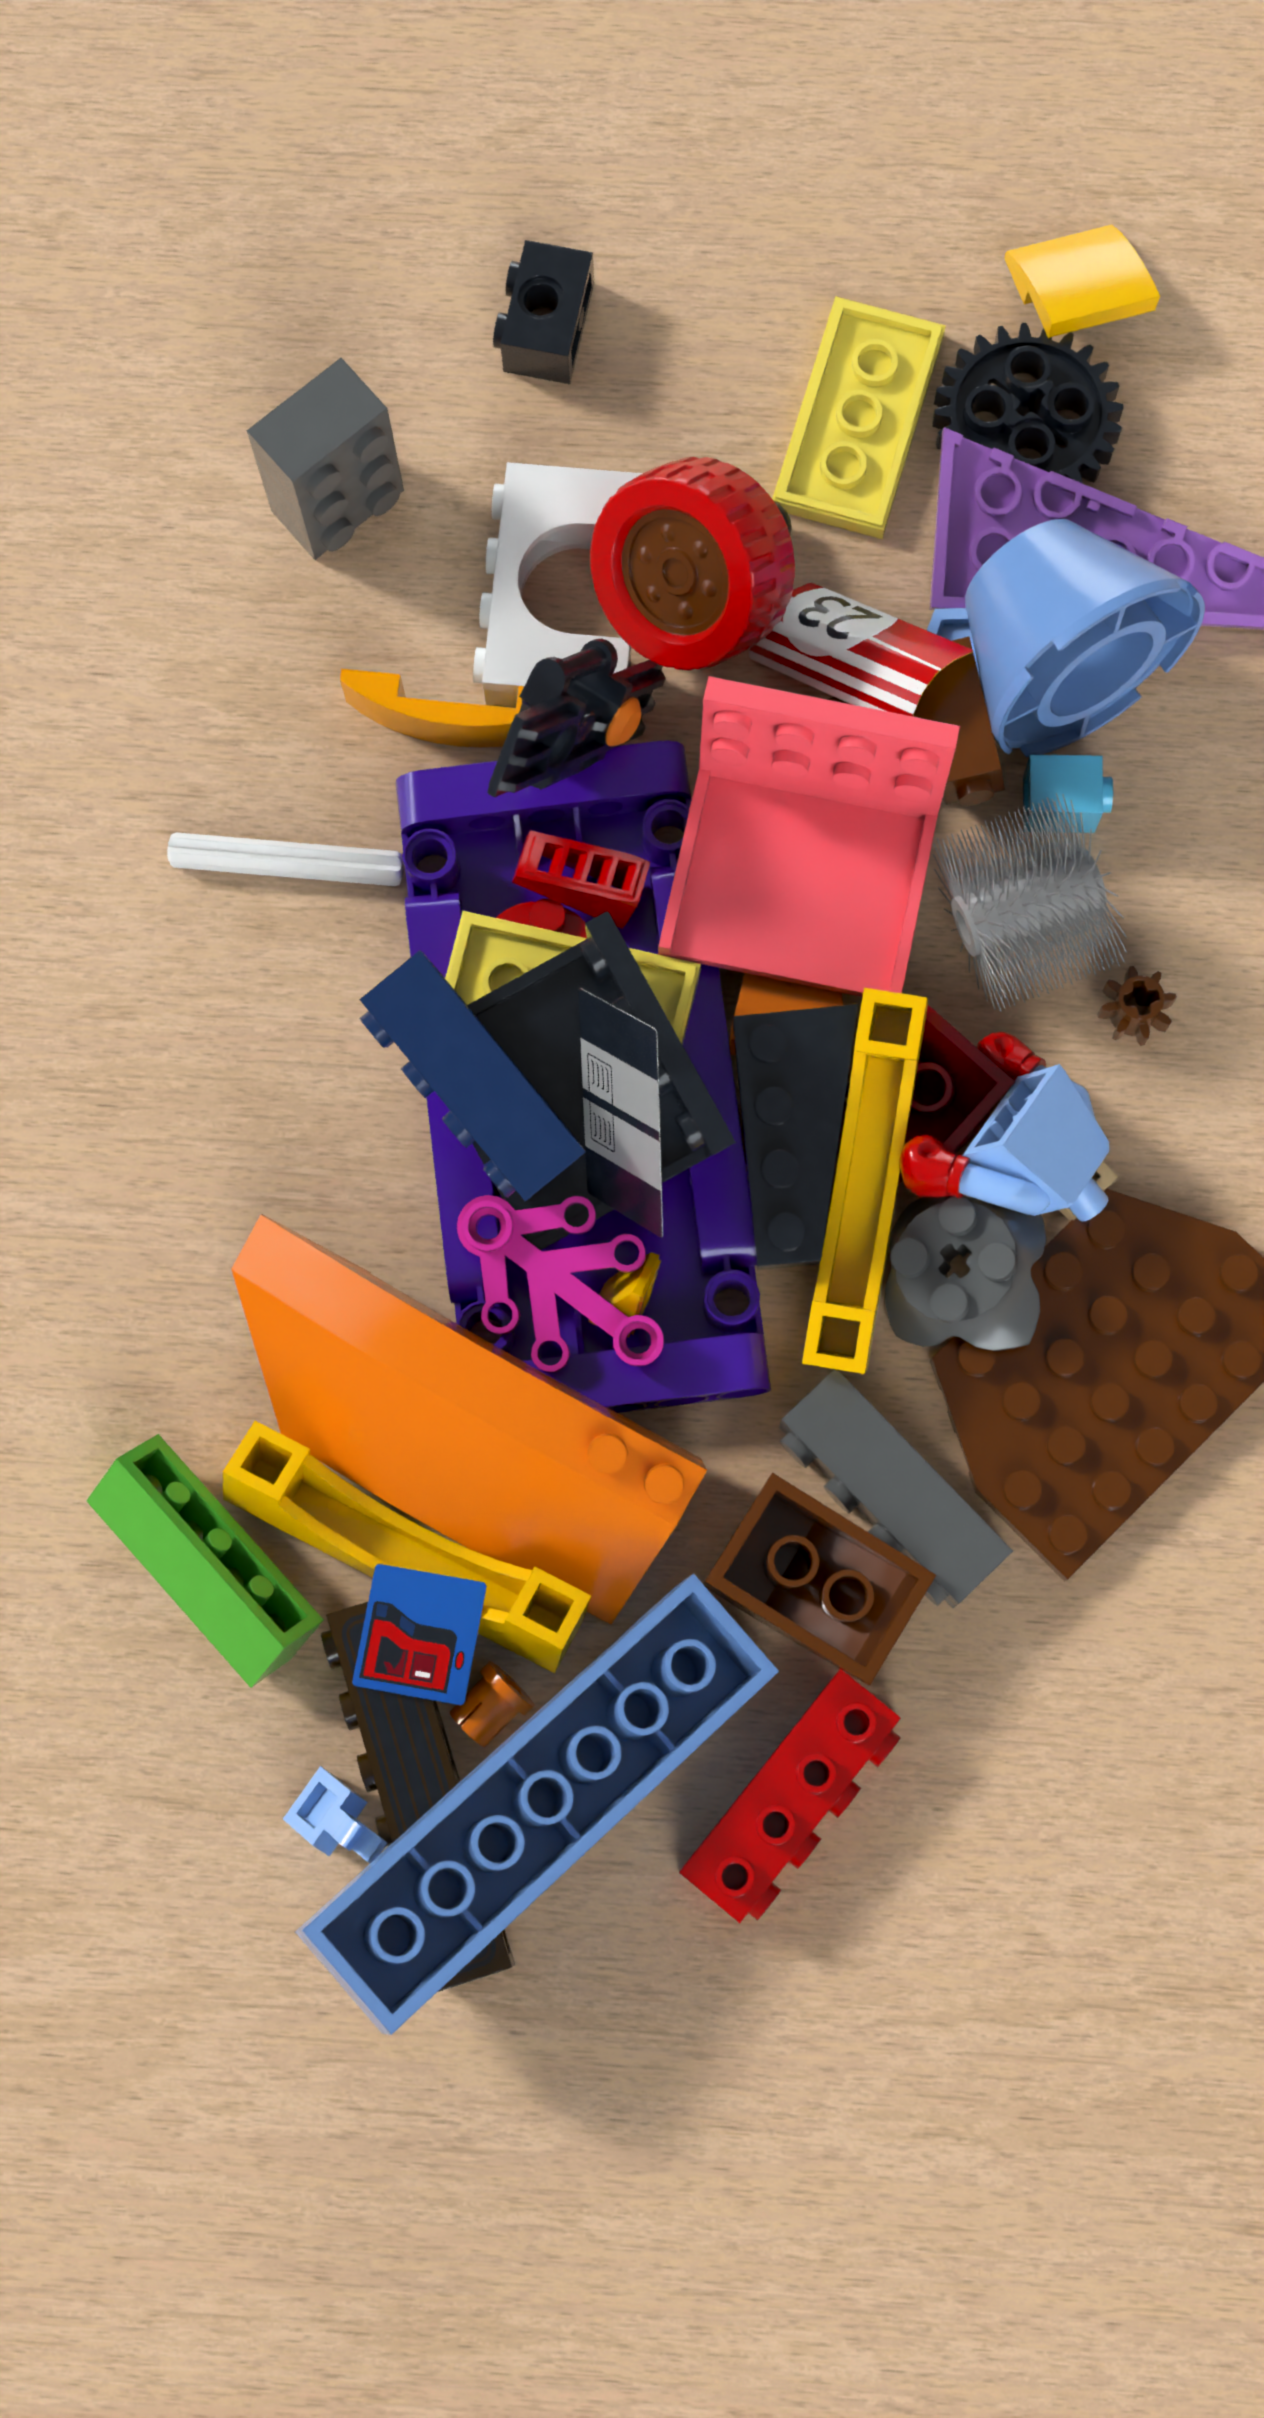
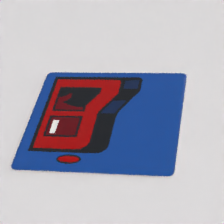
M377 1564L374 1570L356 1660L353 1685L463 1705L465 1703L487 1588L486 1584L480 1581Z

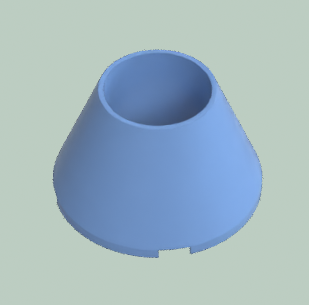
M1054 519L1040 523L1011 539L982 565L970 582L965 594V606L994 739L1007 754L1013 751L1012 748H1020L1026 757L1041 755L1076 742L1119 716L1142 698L1136 687L1159 666L1168 673L1186 652L1197 635L1204 618L1205 603L1201 594L1190 582L1067 519Z

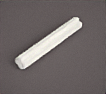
M177 832L171 834L167 849L170 865L174 868L386 886L399 885L404 869L402 854L392 850Z

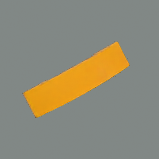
M341 669L340 682L346 702L361 714L398 733L437 744L477 748L503 747L514 716L519 713L522 705V699L519 696L524 686L518 687L516 708L407 698L400 674Z

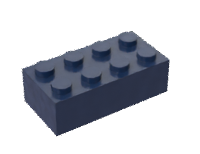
M419 950L359 999L368 1010L359 1018L383 1048H388L393 1043L399 1047L409 1060L401 1068L403 1073L424 1098L434 1091L450 1109V1112L442 1118L444 1123L465 1148L474 1141L477 1142L491 1159L484 1164L483 1170L507 1198L517 1191L524 1201H527L585 1153L580 1142L424 952Z

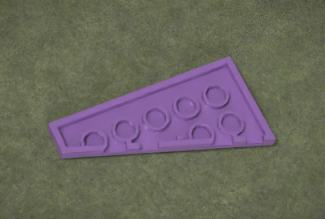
M945 427L943 428L930 610L966 608L965 594L970 582L982 565L997 550L1033 526L1054 519H1067L1190 582L1201 594L1205 603V613L1201 626L1264 630V557L1225 541L1221 543L1187 529L1188 526L1168 518L1162 519L1136 508L1137 506L1053 471L1047 472L1015 459L1009 453L996 448H988L964 438L962 434Z

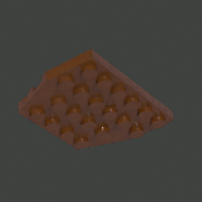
M1110 1189L1104 1191L1108 1196V1203L1099 1214L1087 1221H1079L1077 1218L1074 1221L1071 1220L1045 1246L1043 1255L1032 1265L1031 1277L1040 1296V1315L1035 1333L1029 1345L1015 1349L992 1351L977 1348L964 1339L953 1336L930 1360L938 1387L943 1393L948 1408L947 1413L954 1433L957 1434L975 1493L1064 1582L1264 1382V1258L1236 1231Z

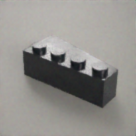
M859 1004L733 1016V1033L757 1270L817 1265L821 1261Z

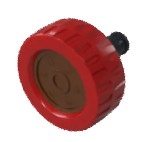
M697 457L682 458L655 467L621 486L616 494L608 499L594 527L590 548V566L595 592L604 614L618 635L637 653L667 668L670 667L683 671L703 670L742 654L772 632L774 626L781 621L790 602L795 578L794 549L790 537L792 530L791 519L787 511L780 504L775 503L769 493L754 478L743 472L740 468L718 459L709 457L700 459Z

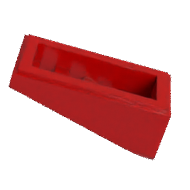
M530 830L526 837L512 883L595 918L608 911L616 926L623 929L639 903L650 861L629 853ZM541 856L552 860L548 872L537 870ZM564 866L574 869L572 878L562 876ZM588 875L596 878L597 882H587Z

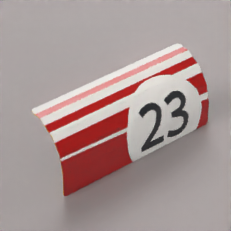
M807 583L793 589L790 602L781 621L774 626L768 636L750 648L749 657L758 663L852 705L913 717L924 690L936 674L953 661L972 653L973 650L822 586Z

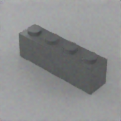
M834 1369L781 1419L779 1428L786 1436L780 1440V1443L802 1467L807 1468L813 1462L829 1479L823 1486L829 1496L848 1514L857 1508L873 1525L868 1531L870 1534L936 1574L935 1579L925 1593V1596L938 1606L945 1600L952 1608L956 1607L1013 1552L993 1529L837 1369Z

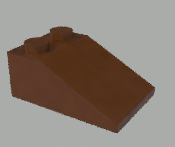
M772 1472L709 1572L703 1585L754 1619L870 1686L935 1579L936 1574Z

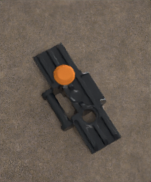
M602 638L589 641L580 652L562 659L555 656L547 657L537 662L519 696L522 699V705L519 713L514 716L490 779L487 793L495 798L506 792L515 793L529 786L542 790L604 759L608 750L643 735L646 726L642 721V717L644 714L653 711L656 704L652 696L653 690L662 687L666 679L662 672L663 666L647 660L614 673L618 661L617 651L612 643Z

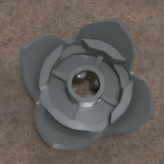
M952 1196L938 1198L922 1197L909 1204L900 1214L891 1232L889 1245L892 1264L885 1287V1305L889 1322L895 1335L905 1342L922 1347L939 1345L947 1338L953 1336L960 1337L977 1348L992 1351L1015 1349L1029 1345L1035 1333L1040 1315V1296L1031 1277V1268L1043 1255L1047 1240L1042 1214L1036 1216L1027 1215L976 1198L961 1197L960 1199ZM967 1253L972 1254L966 1261L971 1269L969 1273L960 1278L953 1272L948 1278L947 1273L951 1269V1260L957 1255L964 1257Z

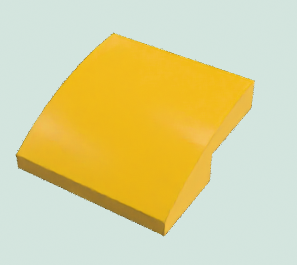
M1113 225L1012 249L1005 253L1004 259L1023 304H1034L1048 338L1155 311L1160 299V294L1138 253L1128 239Z

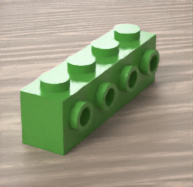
M159 1434L116 1458L86 1500L250 1688L291 1660L324 1621Z

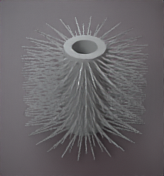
M1056 793L1065 825L1058 812L1056 802L1051 799L1057 811L1060 825L1053 814L1048 797L1047 800L1057 832L1049 817L1048 809H1046L1043 800H1041L1050 825L1049 828L1043 816L1040 803H1038V809L1042 815L1046 832L1041 825L1033 802L1032 805L1040 824L1041 833L1033 818L1032 811L1028 808L1033 820L1034 832L1023 806L1032 838L1019 809L1025 834L1018 822L1016 812L1014 813L1021 838L1017 833L1010 812L1008 813L1015 830L1016 839L1008 824V820L1004 817L1011 839L1009 838L999 815L1008 846L1005 843L996 818L994 819L999 830L1001 842L993 828L992 821L990 822L997 845L992 839L985 820L992 847L982 825L981 828L986 845L979 834L977 825H975L983 852L980 849L972 827L970 828L974 835L976 848L968 830H966L972 852L967 845L962 829L961 833L966 844L967 853L959 835L957 834L961 851L955 843L953 834H951L959 860L956 857L949 837L947 836L951 854L942 839L948 859L944 856L937 838L949 874L934 843V847L948 877L947 880L934 856L950 889L949 891L936 869H934L952 899L950 901L938 887L951 904L952 913L944 908L954 917L957 928L951 931L958 930L963 942L960 952L963 945H965L968 951L969 973L970 954L973 956L979 989L977 960L986 1000L988 1002L982 972L994 1009L996 1010L988 985V978L1000 1012L1002 1011L995 994V988L1004 1008L1001 990L1008 1001L1009 1007H1011L1004 984L1007 986L1014 1006L1016 1005L1011 995L1010 985L1019 1001L1014 982L1019 988L1025 1003L1018 977L1028 999L1029 996L1024 979L1034 998L1026 971L1030 975L1038 997L1040 996L1035 986L1033 974L1042 992L1043 990L1037 971L1042 977L1049 994L1042 975L1041 966L1052 990L1053 987L1050 983L1047 968L1058 989L1049 960L1053 964L1062 988L1063 985L1057 972L1056 963L1065 983L1066 978L1060 960L1065 966L1072 984L1064 955L1075 980L1077 981L1070 957L1076 966L1080 980H1082L1072 949L1078 958L1086 979L1079 952L1086 964L1088 974H1090V969L1087 965L1083 949L1090 960L1096 976L1087 944L1099 971L1101 972L1095 958L1093 946L1099 955L1103 970L1105 971L1095 938L1100 945L1109 969L1111 970L1103 951L1102 941L1109 953L1112 965L1114 960L1110 954L1106 938L1111 944L1120 967L1106 926L1125 963L1113 936L1114 932L1126 953L1127 951L1107 912L1110 914L1127 938L1106 906V903H1108L1124 919L1107 900L1106 891L1119 897L1104 886L1102 877L1111 874V872L1103 875L1100 874L1096 863L1102 850H1100L1096 861L1091 856L1092 829H1090L1089 852L1086 850L1082 813L1080 812L1083 838L1082 848L1072 800H1070L1078 836L1077 841L1075 828L1070 818L1064 794L1062 796L1073 835L1067 822L1065 811L1062 809ZM1062 825H1063L1064 830H1065V832H1066V834H1067V838H1066V836L1064 835ZM1053 831H1054V834H1055L1056 839H1057V841H1058V844H1057V842H1056V840H1055V838H1054ZM1038 833L1040 835L1041 841L1043 842V846L1039 840ZM1028 837H1029L1030 842H1031V844H1032L1033 850H1032V848H1031V846H1030V844H1029ZM1035 837H1036V839H1037V841H1038L1040 850L1038 849V846H1037ZM1024 838H1025V840H1026V842H1027V844H1028V849L1026 848V843H1025V841H1024ZM1013 839H1014V841H1015V843H1016V846H1017V848H1018V852H1017V850L1015 849ZM999 844H1000V846H1001V848H1002V850H1003L1004 857L1002 856V853H1001ZM1004 845H1005V848H1006L1007 853H1008V855H1009V858H1008V856H1007V854H1006V852H1005ZM989 847H990L991 852H992V854H993V856H994V860H993V858H992L991 855H990ZM974 849H975L976 854H977V856H978V858H979L980 865H979L978 862H977ZM979 851H980L981 856H982V858H983L984 864H983V862H982V860H981V858H980ZM986 851H987V853H988V855H989L991 865H990V863H989V860H988ZM964 853H965V855H966V857H967V860H968V862H969L970 868L968 867V865H967V863H966V860H965V857H964ZM949 855H950L951 860H952V862H953V864H954L955 872H954V870H953V868H952ZM954 856H955L956 862H957V864H958V867H959V869H960V872H959V870H958V868H957V866H956V864H955ZM961 857H962V859H963V861H964V863H965L966 871H965V868H964V866H963ZM1107 919H1108L1109 923L1111 924V926H1112L1114 932L1111 930V928H1110V926H1109V924H1108V922H1107ZM1076 937H1077L1078 942H1079V944H1080V948H1079V946H1078V944H1077V942H1076ZM1066 940H1067V942H1068V945H1069V948H1070L1071 953L1069 952V950H1068V948H1067ZM1062 942H1063V944H1064V946H1065V948H1066L1067 955H1066L1065 950H1064V948H1063V946H1062ZM1053 948L1055 949L1058 961L1053 953ZM1043 951H1044V953H1045V956H1046L1048 965H1047V963H1046V961H1045V959H1044ZM1039 953H1040V955H1041V957H1042V959H1043L1044 966H1043L1042 961H1041V959H1040V957H1039ZM1030 959L1032 960L1035 972L1030 964ZM1020 962H1021V964H1022V967H1023L1025 976H1024V974H1023V972H1022V970H1021ZM1016 964H1017V966H1018V968H1019V970H1020L1021 977H1020V975H1019V973H1018V970H1017V968H1016ZM1007 970H1008L1009 973H1010V977H1011L1012 983H1011V981H1010V979H1009V977H1008ZM1003 971H1004V973H1005V975H1006V977H1007L1008 984H1007L1006 979H1005V977H1004ZM997 973H998V975H999V978H1000L1002 987H1001V985H1000V983H999V981H998ZM993 975H994V977H995V979H996V981H997V984H998V987H999V991H998L997 986H996V984H995V981H994V979H993Z

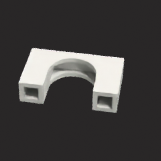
M507 462L505 483L494 484L492 497V519L500 520L498 538H488L486 550V574H494L492 593L483 592L480 603L479 623L480 628L488 629L486 648L476 647L473 667V681L483 685L486 705L516 707L518 687L525 686L537 662L547 657L555 656L562 659L578 653L586 643L594 639L602 638L614 645L618 656L614 673L631 667V646L622 638L570 634L551 629L539 622L528 611L521 596L527 578L543 560L564 550L591 548L594 527L605 503L611 496L616 494L621 486L643 473Z

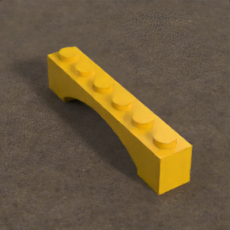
M864 988L840 1151L819 1272L811 1305L802 1364L865 1374L868 1369L900 1176L899 1158L906 1140L928 1008L927 997Z
M257 1421L253 1422L223 1470V1500L372 1578L375 1566L383 1564L484 1582L487 1588L478 1634L554 1674L584 1620L591 1595L537 1567L530 1570L499 1561L461 1546L410 1521L339 1477L310 1454L309 1448Z

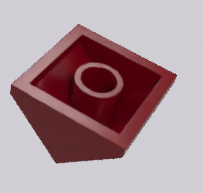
M929 1005L905 1144L917 1136L929 1135L941 1142L946 1151L956 1154L981 1130L1005 1094L1016 1082ZM850 1082L848 1083V1085H847V1087H846L845 1097H846L847 1099H848V1092H849Z

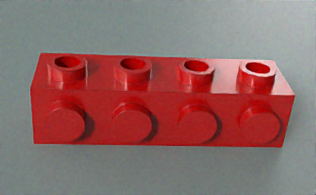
M842 1669L837 1671L680 1869L679 1873L738 1923H741L748 1913L758 1921L781 1892V1889L773 1883L778 1874L788 1862L799 1869L822 1838L815 1834L813 1830L828 1811L839 1818L859 1793L861 1787L853 1779L869 1760L878 1768L899 1742L901 1737L892 1729L901 1717Z

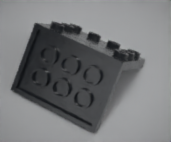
M606 911L585 923L586 940L467 1006L580 1142L584 1150L585 1129L578 990L582 988L655 1028L658 1040L661 1183L733 1145L736 1141L610 913ZM474 1141L472 1144L483 1164H486L491 1159ZM586 1151L527 1201H524L517 1191L507 1198L498 1189L501 1197L514 1210L559 1205L571 1196H582L588 1199L595 1208L596 1219L614 1210L590 1195L587 1191ZM582 1204L571 1205L565 1213L566 1222L573 1227L583 1226L589 1218V1211ZM563 1228L523 1236L539 1250H542L570 1233Z

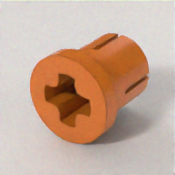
M489 1661L480 1670L483 1677L466 1694L465 1703L463 1705H455L449 1711L454 1721L461 1726L460 1728L482 1747H486L518 1713L526 1715L535 1706L527 1693L503 1669L492 1661Z

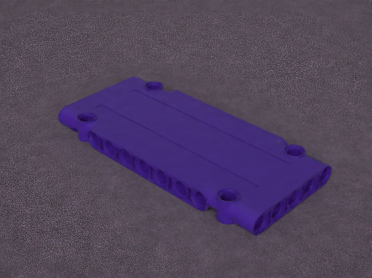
M666 740L620 745L608 750L604 759L585 770L542 790L529 786L518 792H506L495 798L489 795L487 791L497 761L418 770L403 774L396 779L395 784L403 846L402 859L405 866L408 897L405 898V912L410 957L421 950L445 978L462 911L496 918L499 914L517 904L536 902L542 898H547L512 883L526 837L530 830L629 853L650 861L639 903L624 928H617L628 948L658 954L659 941L683 838L676 843L666 844L658 841L654 834L665 826H674L683 833L685 832L692 799L685 748L682 743ZM429 855H439L447 860L444 867L434 873H424L417 869L419 862ZM541 856L537 870L548 872L552 860ZM564 866L562 876L572 878L574 869ZM588 875L586 881L596 883L597 879ZM562 904L564 908L574 911L585 923L595 918ZM701 964L700 976L683 1047L736 1143L661 1183L662 1237L655 1235L614 1209L596 1219L594 1226L587 1233L582 1235L569 1234L541 1250L550 1251L608 1243L621 1234H632L643 1242L646 1255L650 1252L660 1255L659 1260H661L652 1294L643 1313V1316L653 1319L662 1330L664 1346L660 1356L646 1366L638 1367L625 1363L615 1352L612 1336L599 1326L591 1324L587 1317L555 1294L561 1338L569 1346L570 1358L567 1365L560 1371L550 1373L539 1369L531 1357L532 1346L536 1338L527 1272L505 1256L509 1299L517 1304L520 1310V1321L512 1332L501 1335L494 1345L616 1413L743 1398L771 1391L759 1302L760 1292L755 1272L756 1254L750 1194L719 968ZM434 1091L426 1099L450 1301L455 1305L456 1324L470 1331L474 1324L482 1320L481 1311L486 1300L480 1257L470 1253L461 1243L457 1232V1221L462 1209L471 1200L485 1195L502 1197L493 1181L483 1170L484 1164L473 1144L465 1148L442 1120L450 1112V1109ZM486 1216L478 1224V1233L484 1239L495 1238L501 1230V1223L494 1216ZM622 1242L615 1250L616 1260L623 1265L633 1264L639 1256V1249L632 1242ZM606 1268L571 1274L599 1295L606 1281L620 1271L615 1268ZM726 1289H737L747 1297L749 1306L740 1315L727 1316L716 1308L714 1304L716 1295ZM496 1304L490 1310L489 1319L499 1322L502 1327L507 1326L512 1319V1310L507 1304ZM636 1329L633 1335L630 1334L629 1338L627 1337V1346L633 1353H644L651 1345V1337L645 1330ZM554 1341L544 1343L539 1349L541 1362L550 1366L557 1364L562 1358V1348Z

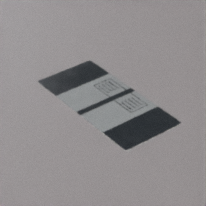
M580 988L578 996L587 1191L590 1195L655 1235L662 1237L657 1031L648 1024Z

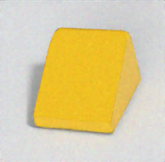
M650 1252L646 1255L643 1265L638 1270L630 1273L618 1272L606 1281L599 1295L627 1317L643 1315L650 1300L661 1260H659L660 1255Z

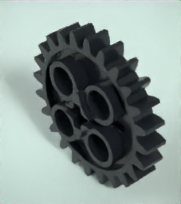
M1027 323L1021 324L1017 338H1011L1007 330L1003 326H999L994 344H991L979 334L975 339L974 354L960 348L957 352L956 367H945L942 378L944 386L937 387L934 405L939 408L934 409L932 427L942 429L938 432L936 447L941 449L942 431L945 427L962 434L968 440L991 449L996 448L1009 453L1015 459L1047 472L1053 471L1080 483H1083L1082 478L1095 483L1101 469L1100 464L1109 465L1115 449L1112 445L1118 443L1122 427L1117 422L1120 421L1124 407L1121 403L1113 402L1119 390V383L1112 381L1103 382L1108 372V362H1101L1092 366L1089 364L1094 349L1092 345H1088L1078 352L1071 349L1074 334L1071 332L1066 334L1058 343L1052 341V337H1047L1044 328L1039 338L1031 337ZM1026 373L1033 376L1037 381L1031 383L1021 382L1014 375ZM1063 409L1072 410L1080 418L1074 420L1065 419L1057 411ZM983 411L990 412L998 420L986 422L978 419L974 414ZM1057 445L1067 446V447H1065V448H1060V447L1057 446ZM1023 448L1034 449L1042 457L1028 459L1020 455L1017 450Z

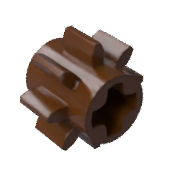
M1129 966L1123 985L1110 979L1106 982L1102 991L1113 1002L1101 1006L1098 1018L1111 1019L1113 1026L1116 1028L1112 1039L1116 1041L1123 1034L1136 1036L1139 1045L1143 1046L1149 1039L1151 1026L1158 1031L1166 1032L1172 1020L1161 1010L1171 1007L1177 996L1175 993H1164L1159 984L1161 972L1157 971L1151 977L1138 976L1136 968ZM1129 997H1135L1138 1006H1148L1144 1015H1139L1136 1006L1125 1005Z

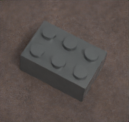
M342 357L246 430L272 513L314 560L328 550L336 551L343 547L351 539L359 525L372 515L380 516L389 511L398 501L400 493L404 491L388 408Z

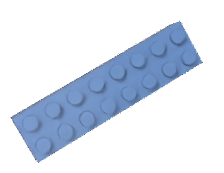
M692 1574L670 1590L295 1933L382 2034L392 2035L768 1683L779 1670L695 1574Z

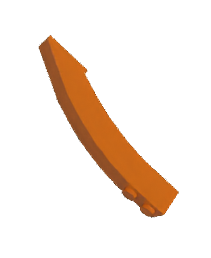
M261 1214L231 1270L281 1434L309 1448L310 1454L336 1472L470 1550L530 1570L537 1567L591 1595L586 1612L612 1624L677 1526L707 1471L702 1459L480 1338L372 1275L371 1272Z

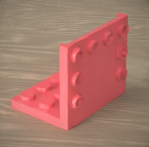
M708 676L703 698L699 770L659 941L658 955L863 997L864 988L902 993L937 817L955 753L960 726Z

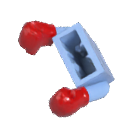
M1005 1032L987 1035L978 1042L976 1047L1016 1083L1005 1094L962 1156L946 1151L941 1142L929 1135L917 1136L907 1142L899 1158V1166L905 1187L922 1197L938 1198L952 1196L960 1199L964 1194L1033 1216L1069 1208L1079 1221L1090 1220L1099 1214L1108 1203V1196L1094 1181L1092 1176L1109 1152V1141L1095 1119L1088 1091L1083 1086L1072 1081L1060 1064L1047 1068L1045 1059L1035 1055L1017 1037Z

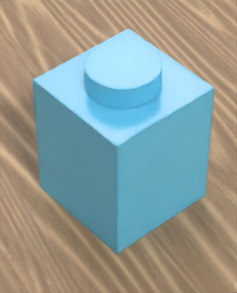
M1029 756L1023 774V806L1034 832L1035 828L1028 808L1032 811L1033 818L1040 832L1041 830L1032 802L1045 832L1046 829L1038 809V803H1040L1043 816L1050 828L1048 816L1041 800H1043L1046 809H1048L1049 817L1057 832L1047 797L1058 824L1060 825L1057 811L1051 799L1056 802L1058 812L1065 825L1064 816L1056 796L1057 793L1071 832L1073 833L1062 794H1064L1075 833L1077 831L1070 800H1072L1079 833H1082L1080 812L1082 813L1084 833H1090V829H1092V833H1095L1103 813H1110L1113 803L1112 777H1103V756ZM1023 809V819L1025 825L1027 827L1028 832H1031Z

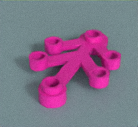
M492 1195L477 1197L467 1203L462 1209L457 1221V1232L463 1246L470 1253L480 1257L486 1300L481 1311V1319L489 1331L500 1335L508 1334L518 1326L520 1321V1310L517 1304L509 1299L505 1257L507 1256L527 1272L536 1338L532 1346L531 1357L539 1369L550 1373L560 1371L567 1365L570 1358L569 1346L561 1338L555 1294L612 1336L615 1352L625 1363L638 1367L646 1366L660 1356L664 1346V1336L661 1328L653 1319L643 1315L627 1317L571 1274L606 1268H615L624 1273L638 1270L645 1261L646 1250L643 1242L637 1236L621 1234L608 1243L541 1251L521 1235L563 1228L573 1235L585 1234L592 1229L596 1221V1211L593 1204L585 1197L571 1196L559 1205L514 1210L506 1200ZM582 1204L588 1209L589 1218L583 1226L573 1227L566 1222L565 1213L571 1205ZM494 1216L499 1219L501 1230L495 1238L484 1239L479 1235L478 1224L482 1218ZM622 1242H632L638 1247L639 1256L633 1264L623 1265L616 1260L615 1250ZM499 1303L507 1304L512 1310V1319L504 1327L494 1326L489 1319L491 1308ZM636 1329L645 1330L651 1337L649 1349L640 1354L633 1353L627 1346L628 1335ZM549 1341L557 1342L563 1351L561 1360L552 1366L543 1364L539 1358L540 1347Z

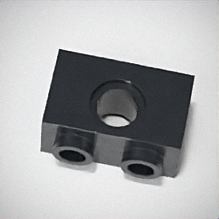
M525 240L520 262L511 261L507 273L505 292L506 296L511 297L508 313L499 312L494 327L493 347L501 349L503 372L571 384L594 287L593 252ZM542 307L554 310L550 314L543 316L531 313L533 310Z

